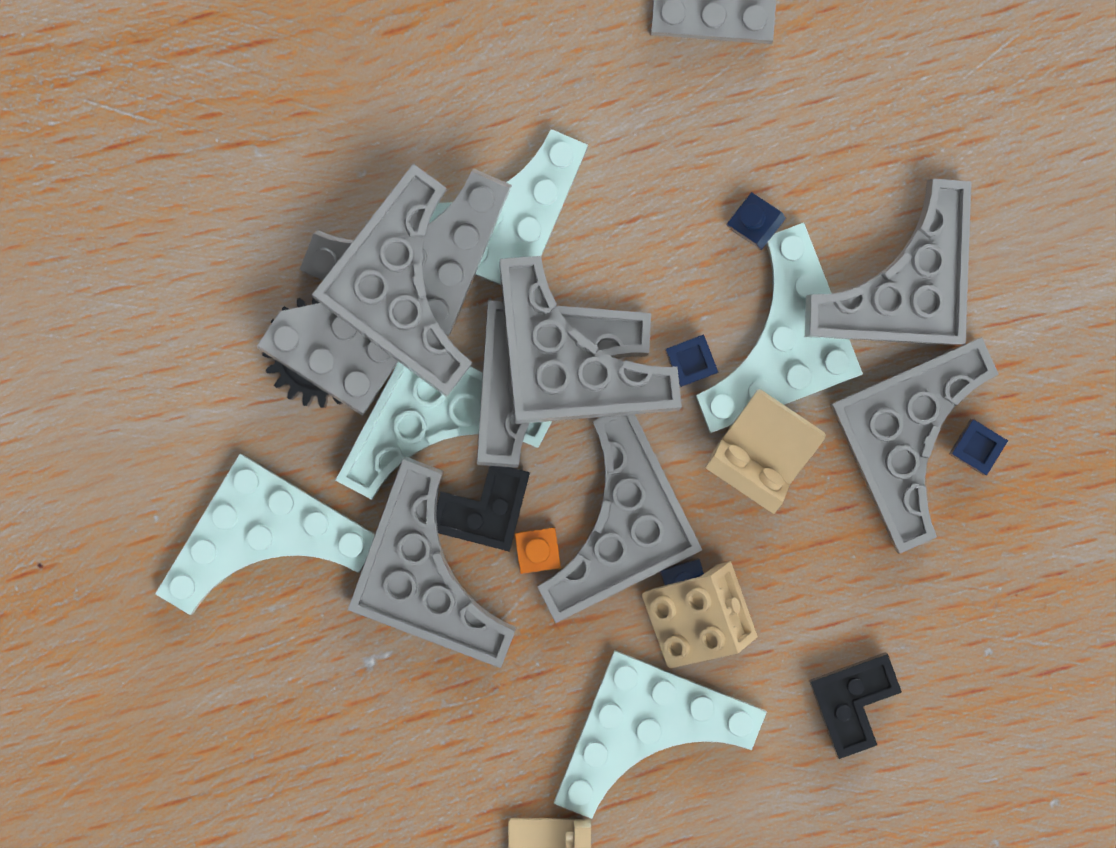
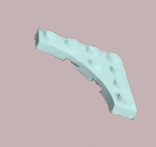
M550 129L543 145L524 169L506 182L512 185L475 275L501 286L500 259L542 256L588 149V144ZM452 202L438 203L430 222L442 214Z
M804 222L775 233L766 244L772 268L773 294L769 316L755 347L741 365L723 381L695 395L709 433L732 425L757 390L764 391L785 405L863 374L850 339L804 337L806 296L811 294H832Z
M398 362L335 481L372 500L391 473L401 465L405 456L410 458L422 449L446 439L479 434L483 373L470 366L446 398ZM552 421L530 423L523 442L539 448Z
M239 454L155 594L187 614L192 615L212 589L237 570L252 563L281 556L321 558L344 565L360 573L365 564L375 533L247 456Z
M614 650L554 799V804L592 819L599 803L620 776L642 759L672 746L692 742H721L752 750L767 712Z

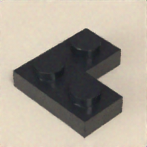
M489 466L480 501L440 491L436 511L438 533L510 552L530 472L512 467Z
M886 652L809 680L838 759L877 746L864 706L902 693L889 655Z

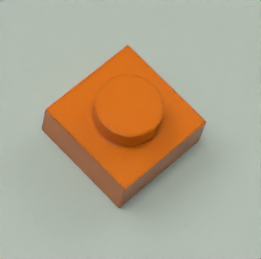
M555 527L515 533L520 574L561 568Z

